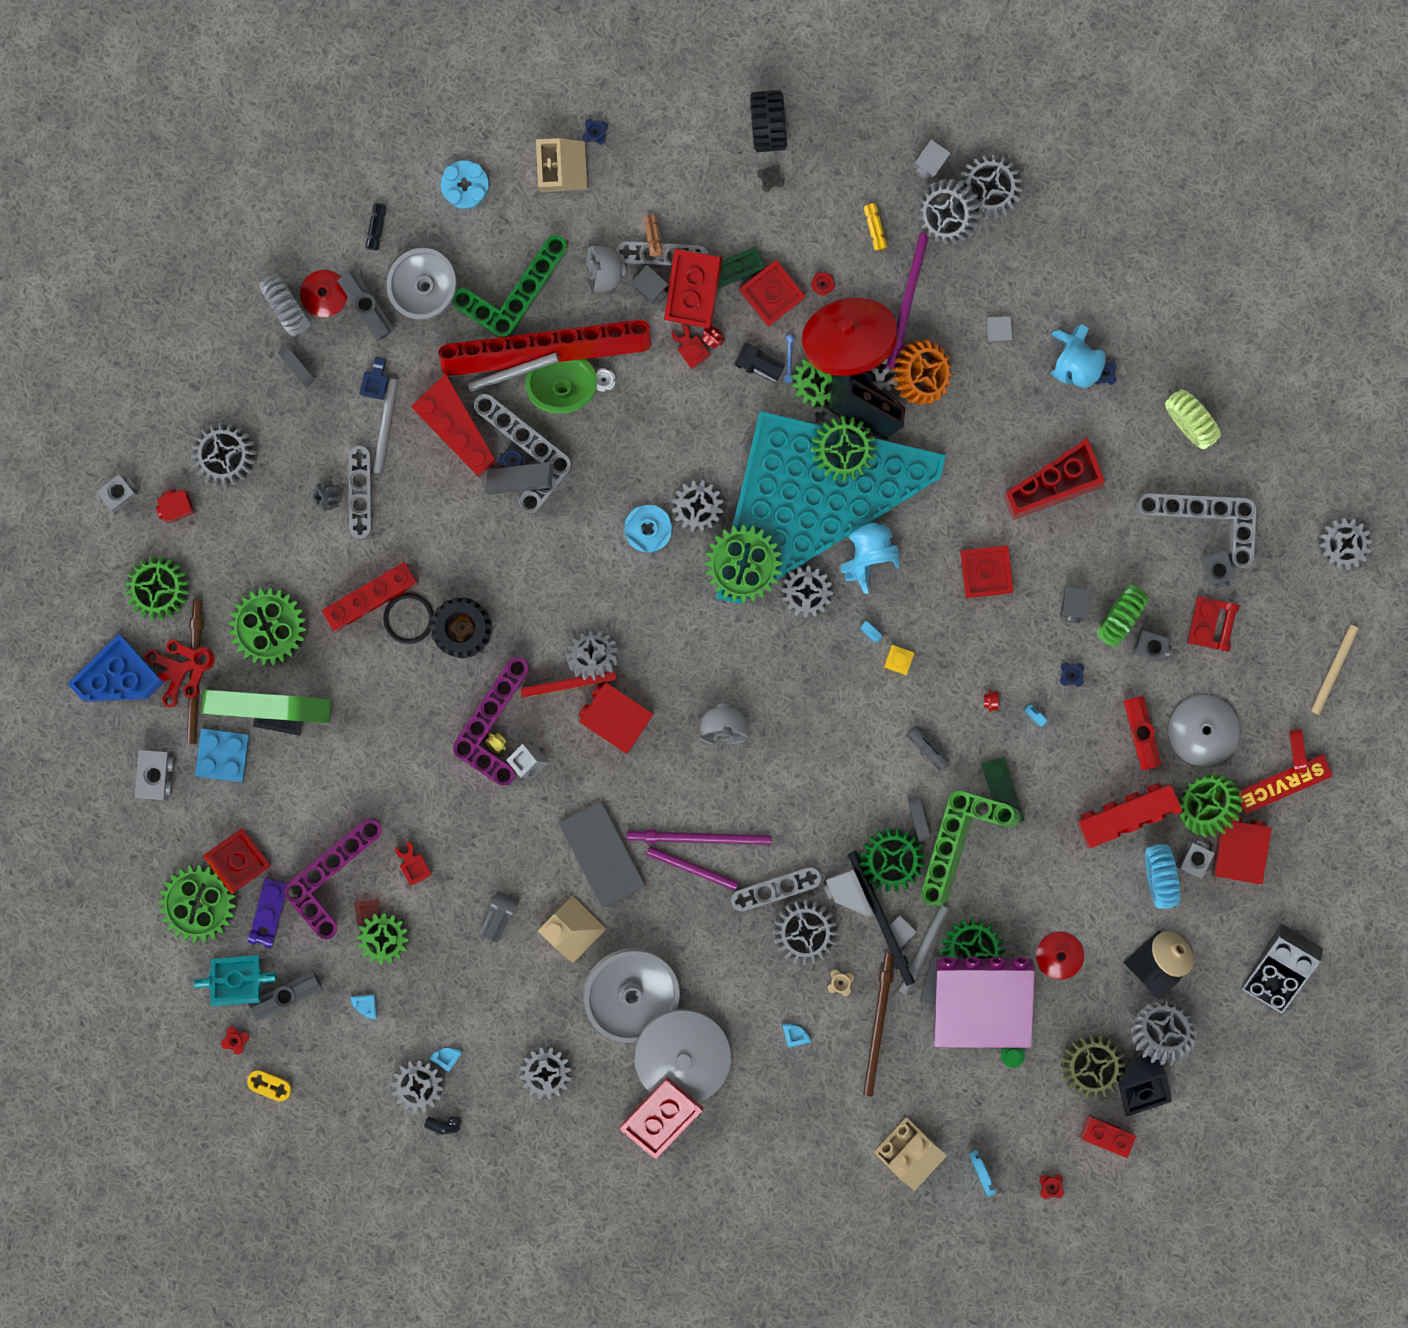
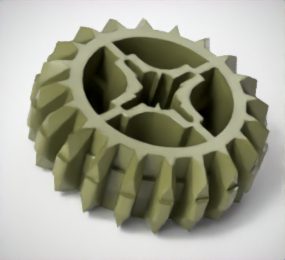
M1089 1034L1088 1042H1086L1084 1036H1079L1080 1045L1073 1040L1071 1044L1075 1049L1072 1051L1069 1048H1065L1070 1057L1063 1056L1061 1058L1063 1062L1068 1063V1066L1060 1067L1061 1071L1069 1072L1062 1077L1063 1080L1072 1079L1067 1085L1068 1088L1071 1089L1077 1085L1074 1093L1079 1095L1084 1090L1083 1097L1088 1099L1090 1092H1092L1094 1099H1098L1099 1091H1101L1103 1097H1107L1108 1095L1105 1090L1107 1088L1114 1093L1116 1090L1112 1084L1115 1082L1118 1085L1120 1080L1117 1079V1076L1123 1077L1125 1074L1119 1068L1126 1067L1125 1062H1118L1119 1059L1124 1057V1054L1122 1052L1115 1054L1119 1046L1115 1044L1110 1048L1112 1040L1108 1038L1103 1043V1035L1100 1034L1096 1041H1094V1035ZM1090 1048H1102L1110 1056L1095 1058ZM1083 1051L1085 1062L1078 1069L1074 1070L1075 1060ZM1090 1058L1096 1064H1099V1067H1096L1098 1068L1096 1071L1097 1075L1091 1069L1087 1070L1088 1066H1090ZM1112 1063V1072L1109 1078L1103 1082L1102 1071ZM1092 1075L1097 1085H1085L1077 1077Z

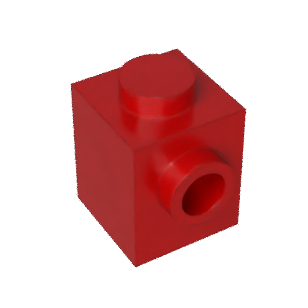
M175 489L168 490L162 493L163 497L157 499L159 504L156 506L157 514L160 520L164 519L167 523L195 514L188 491L184 489L178 492Z

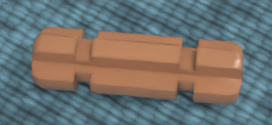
M654 214L651 216L647 215L645 216V228L649 252L652 257H660L663 254L658 218Z

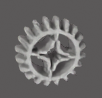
M983 155L982 163L977 158L973 159L975 167L967 164L965 168L969 173L961 172L960 174L965 179L961 180L964 182V188L971 187V183H973L975 187L981 190L982 196L980 201L974 199V202L981 204V207L977 208V212H985V220H988L989 213H992L994 219H998V211L1003 216L1007 215L1006 208L1013 211L1015 206L1012 202L1018 203L1020 200L1015 194L1022 193V188L1015 187L1022 183V179H1014L1019 174V171H1010L1013 166L1012 162L1004 166V157L1000 159L999 163L996 162V155H992L991 161H988L987 156ZM994 169L990 177L984 178L980 176L978 178L974 176L981 170ZM1000 173L1006 177L1009 183V192L999 183ZM993 177H995L993 188L996 187V190L992 189L987 197H985L987 187H984V184L988 185ZM991 197L1005 198L1000 204L986 205Z
M943 179L939 181V184L937 182L931 184V189H925L924 193L926 196H922L919 199L924 205L918 206L917 210L923 212L922 215L918 216V219L925 221V224L921 226L922 229L929 228L927 236L930 237L935 234V241L937 242L943 239L944 244H948L950 241L956 244L959 240H966L968 235H972L975 232L973 227H977L980 224L975 218L981 217L982 214L976 211L977 208L981 207V204L974 202L978 195L969 194L972 187L969 186L963 189L964 182L960 181L956 184L955 179H950L948 182ZM941 193L952 194L951 198L947 199L946 202L936 200ZM960 201L963 204L965 211H963L960 207ZM948 207L951 209V211H950V212H952V215H951V216L948 215V212H949V211L946 210ZM935 213L938 215V218H939L938 221H937V219H936V217H935ZM952 221L963 223L958 230L947 229Z
M275 273L260 283V290L289 335L294 337L310 327L308 317L281 275Z
M223 422L219 423V430L216 429L215 425L211 424V433L203 429L201 432L205 437L202 439L196 436L195 438L196 441L200 442V445H192V449L198 451V454H192L191 458L199 460L193 464V468L202 467L197 475L202 477L207 474L204 480L207 483L214 478L213 485L218 487L221 480L223 487H228L229 479L233 485H237L235 478L237 476L244 481L246 478L242 472L245 471L249 474L252 472L250 468L246 467L247 464L255 465V461L249 459V456H255L256 451L248 450V448L254 446V442H245L249 439L250 435L245 433L240 436L243 430L241 427L236 428L233 432L234 425L232 423L228 424L226 430ZM220 436L234 437L240 445L227 447ZM214 440V451L205 458L206 448ZM221 448L226 452L230 451L226 455V462L221 458L217 459L221 455ZM242 452L240 464L233 470L232 460ZM221 463L227 474L214 473L207 465Z
M804 900V907H800L799 902L795 901L796 909L792 910L790 905H786L789 913L786 915L782 911L779 912V915L784 919L783 921L775 920L774 922L776 925L781 926L780 929H773V934H780L781 936L774 939V942L783 943L778 948L779 952L785 949L788 950L785 954L786 959L790 958L791 954L795 955L793 963H797L799 957H803L802 963L807 965V958L811 957L812 963L815 964L816 955L819 954L822 960L825 959L822 953L824 949L828 953L832 952V949L827 944H836V940L830 939V935H838V931L830 930V927L836 926L837 923L836 921L828 922V919L833 914L830 912L824 916L823 912L826 910L824 905L818 911L816 910L818 905L816 901L813 902L812 908L808 907V900ZM803 912L817 915L823 923L816 925L808 924ZM797 915L798 928L791 933L785 934L787 923L793 916ZM801 920H803L807 929L813 930L808 938L810 944L807 943L803 935H796L799 934V930L802 931L800 929L803 927ZM825 930V938L822 944L814 950L813 936ZM802 940L805 943L807 952L795 950L787 941Z
M1157 1001L1152 1006L1146 1005L1143 1010L1138 1011L1137 1017L1132 1022L1131 1034L1134 1035L1132 1042L1138 1043L1136 1051L1143 1050V1058L1149 1055L1152 1057L1151 1063L1157 1059L1161 1066L1166 1061L1170 1066L1175 1061H1183L1184 1057H1188L1191 1049L1194 1048V1040L1197 1037V1033L1193 1032L1195 1024L1189 1023L1191 1016L1185 1017L1183 1015L1184 1009L1176 1010V1004L1168 1007L1167 1001L1163 1002L1161 1006ZM1164 1027H1165L1164 1033H1165L1166 1035H1165V1037L1162 1039V1036H1163L1162 1031H1163V1029H1164Z

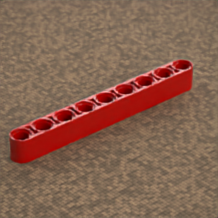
M632 320L450 343L439 348L438 356L442 373L448 376L510 369L555 352L559 356V362L643 352L650 349L652 339L650 325L647 321Z

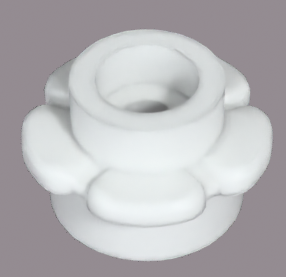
M606 368L598 369L596 371L597 390L601 392L611 390L615 385L614 373L611 370H606Z

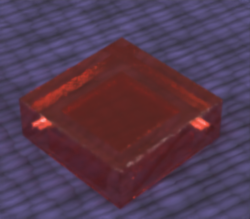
M379 899L354 902L357 926L367 925L365 923L366 918L373 921V914H377L381 918Z

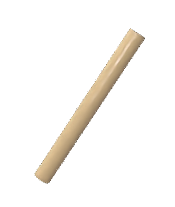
M1354 625L1349 626L1310 712L1320 715L1359 630L1358 627Z

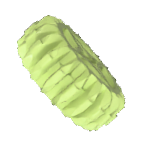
M1180 389L1178 392L1173 393L1165 402L1166 410L1172 420L1197 447L1205 450L1221 437L1220 429L1214 418L1211 417L1204 408V405L1193 394Z

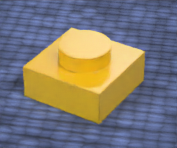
M891 645L884 668L907 675L914 652Z

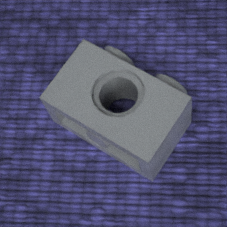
M138 750L135 798L167 800V796H171L173 784L172 781H169V772L174 770V757H171V752ZM154 768L158 769L161 773V778L157 782L152 781L150 778V772Z

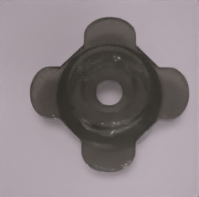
M776 164L765 170L760 169L757 173L758 178L762 181V189L766 192H769L771 188L776 186L782 187L784 185V179L781 178L779 172L780 167Z

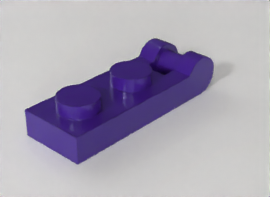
M269 878L264 879L248 943L253 945L259 943L263 944L265 948L272 949L286 897L284 894L286 883ZM260 927L268 928V934H259Z

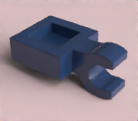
M375 357L372 373L364 372L359 395L384 400L389 377L382 376L386 359Z

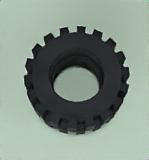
M782 91L752 92L750 95L753 145L756 153L786 150L787 133L784 95Z
M456 597L449 601L446 600L443 602V605L438 606L435 610L436 613L431 619L430 631H432V639L435 641L436 646L444 653L458 658L472 657L484 650V647L488 645L490 635H492V621L488 612L478 602L464 597ZM456 614H467L475 622V633L468 641L457 642L448 634V622Z

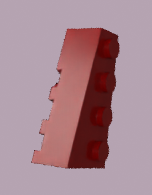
M444 374L411 408L480 478L496 463V460L448 376Z
M1088 437L1006 492L1004 499L1013 520L1103 487L1105 480Z
M1158 782L1146 787L1148 792L1139 795L1138 791L1124 796L1126 800L1117 804L1115 800L1103 805L1104 810L1095 813L1094 810H1090L1081 814V819L1076 822L1087 848H1092L1118 838L1122 833L1127 834L1138 830L1146 823L1151 824L1161 821L1170 813H1174V815L1181 813L1182 809L1172 786L1166 784L1161 786V783Z

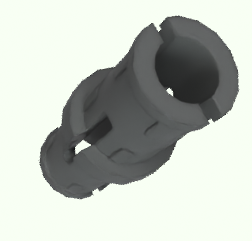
M918 725L906 735L921 750L920 754L922 756L925 755L938 770H941L950 761L936 746L937 743L934 740L931 741Z

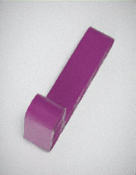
M513 658L507 663L453 745V752L459 759L501 786L510 785L515 780L516 772L509 764L482 747L481 744L529 673V665L522 658ZM516 662L524 664L525 670L521 675H514L512 672V665ZM502 682H508L511 685V691L508 695H501L498 691V687ZM488 702H495L498 706V710L494 715H488L485 711V706ZM477 721L482 722L484 725V732L481 735H475L472 732V725ZM463 741L468 742L471 746V751L467 755H462L458 750L459 744ZM482 755H487L491 759V764L486 769L481 768L478 764V759ZM502 768H507L511 773V777L507 782L501 781L498 777V772Z
M368 817L361 820L288 880L284 886V894L287 900L321 939L333 938L337 932V925L312 892L379 838L382 830L379 822L374 818ZM368 823L376 825V832L372 835H366L363 831L364 826ZM351 838L358 841L357 848L352 851L347 850L345 842ZM328 855H338L339 862L335 866L328 865L326 863ZM316 869L320 871L321 875L317 881H310L307 878L310 870ZM293 885H299L302 888L301 894L297 897H293L288 893L289 888ZM309 903L317 906V911L313 915L304 913V907ZM330 922L332 930L328 933H322L319 930L321 923Z

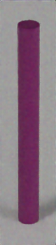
M651 846L648 849L646 855L734 891L737 888L738 882Z

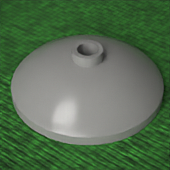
M416 248L401 255L393 263L387 277V293L392 305L401 314L416 320L430 319L444 312L453 301L457 289L456 272L451 262L443 254L429 248ZM426 283H429L430 288L427 291H424L423 286Z
M1196 695L1184 700L1175 708L1168 723V738L1173 750L1182 760L1195 766H1213L1223 762L1233 753L1240 737L1239 720L1234 710L1222 699L1211 695ZM1204 726L1210 728L1208 735H1204L1202 732Z

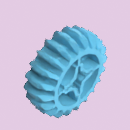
M1156 844L1147 847L1145 851V866L1153 903L1159 909H1169L1178 906L1181 894L1178 871L1172 850L1167 844Z

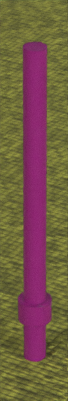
M924 233L919 234L897 321L898 340L893 352L888 357L886 365L888 369L896 367L897 363L894 360L899 357L898 352L903 350L904 347L903 337L929 238Z
M656 829L627 831V840L646 841L648 844H655L656 841L771 845V835L656 832Z

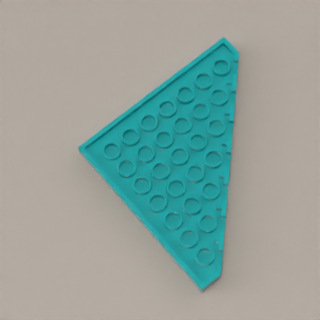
M759 411L732 526H735L737 531H740L742 524L745 525L746 531H749L750 527L754 526V533L757 534L762 529L764 530L763 538L768 535L772 536L768 543H777L773 551L781 552V555L776 557V561L782 562V565L776 566V570L780 571L781 575L773 576L775 580H778L840 540L848 537L856 529L880 517L893 507L939 480L946 455L875 439L868 442L869 446H876V450H869V454L874 455L875 459L867 458L866 462L870 463L871 467H861L865 472L864 475H860L855 471V480L851 479L850 474H847V481H842L841 474H839L837 480H833L834 472L831 471L828 476H825L824 471L827 469L826 467L820 470L817 469V466L822 463L821 459L818 461H813L812 459L814 456L819 455L818 451H811L812 447H818L819 443L812 442V439L821 438L816 433V430L820 429L825 432L826 429L823 426ZM835 430L828 436L825 446L837 443L838 435H840L839 430ZM847 432L850 443L862 445L861 439L857 434ZM842 442V446L832 448V450H838V452H842V456H845L846 451L855 450V447L845 446L846 442ZM854 452L850 455L848 468L854 466L860 460L862 452ZM825 453L830 464L840 469L838 456L835 453ZM733 542L728 547V552L732 556L738 555L741 551V546L738 542ZM746 543L743 559L737 561L740 571L736 584L741 582L743 568L749 567L746 557L750 543ZM761 548L754 549L751 553L752 559L755 562L761 561L764 558V551ZM731 565L725 566L722 570V575L726 579L732 578L735 574V569ZM752 571L747 573L745 576L746 583L749 585L755 584L758 581L757 573ZM723 589L716 593V599L733 602L732 594H729L726 598L723 597ZM740 596L733 603H742Z

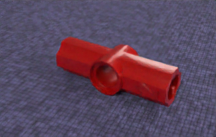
M1144 695L1123 700L1130 726V736L1134 742L1140 769L1146 770L1161 766L1154 737L1155 732L1150 722ZM1140 726H1144L1148 730V736L1144 740L1137 737L1136 732Z

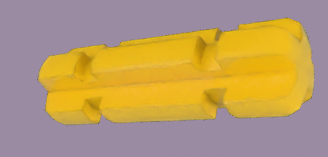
M875 203L865 205L864 212L865 216H868L867 223L871 238L874 239V249H885L887 243L885 237H883L884 231L880 216H877V205Z

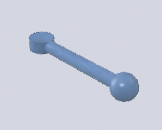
M793 334L786 336L788 348L784 382L787 384L793 381L791 375L792 343L795 341Z

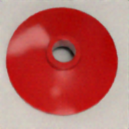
M318 270L307 276L300 289V298L304 308L317 317H330L340 312L345 306L348 297L337 281L341 277L329 270ZM322 288L327 290V294L324 297L319 296V290Z
M1054 932L1044 937L1039 943L1036 951V960L1040 970L1046 976L1056 980H1064L1074 976L1081 969L1084 961V951L1081 943L1073 935L1066 932ZM1059 952L1065 953V959L1062 961L1057 959Z

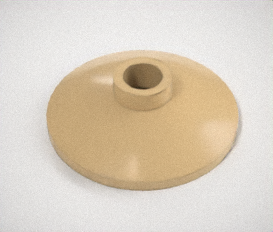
M1164 931L1155 937L1152 944V952L1158 966L1165 973L1174 977H1182L1188 974L1193 967L1194 957L1187 941L1179 934L1171 931Z

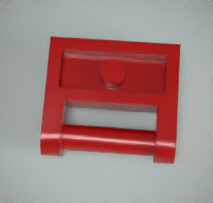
M1197 596L1187 643L1230 652V637L1235 614L1239 612L1240 605ZM1219 610H1226L1220 642H1215L1213 638Z

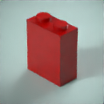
M605 682L603 686L599 684L591 695L594 697V700L590 706L585 704L578 714L581 717L579 723L625 754H628L654 714Z
M1239 817V821L1233 820L1231 822L1233 828L1227 826L1225 834H1222L1220 831L1218 833L1211 876L1262 885L1272 828L1265 827L1266 822L1251 820V824L1242 823V818Z

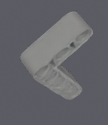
M488 394L479 395L474 402L476 412L539 463L550 462L553 465L559 459L567 462V467L564 471L553 470L552 488L549 490H527L521 495L520 507L528 514H535L540 511L570 473L572 468L571 461L564 453ZM484 400L492 402V408L488 412H482L479 409L480 403ZM502 415H508L511 418L510 424L506 427L498 425V419ZM520 430H527L530 436L527 441L520 442L517 440V433ZM541 444L548 447V453L543 457H539L535 453L536 447ZM528 497H535L537 499L535 508L527 509L524 502Z
M1145 494L1137 500L1136 510L1141 516L1231 521L1229 545L1231 565L1234 568L1243 569L1253 563L1256 505L1252 500L1247 498ZM1144 499H1149L1153 502L1154 507L1152 511L1148 512L1143 509L1142 501ZM1168 500L1176 502L1177 511L1175 513L1167 510L1166 503ZM1196 501L1201 505V512L1199 514H1195L1190 510L1191 502ZM1218 502L1222 503L1225 507L1223 515H1218L1214 511V505ZM1240 504L1248 506L1249 514L1247 516L1239 514L1238 507ZM1241 527L1248 532L1246 540H1241L1237 536V530ZM1239 551L1244 552L1247 556L1245 564H1240L1236 560V554Z

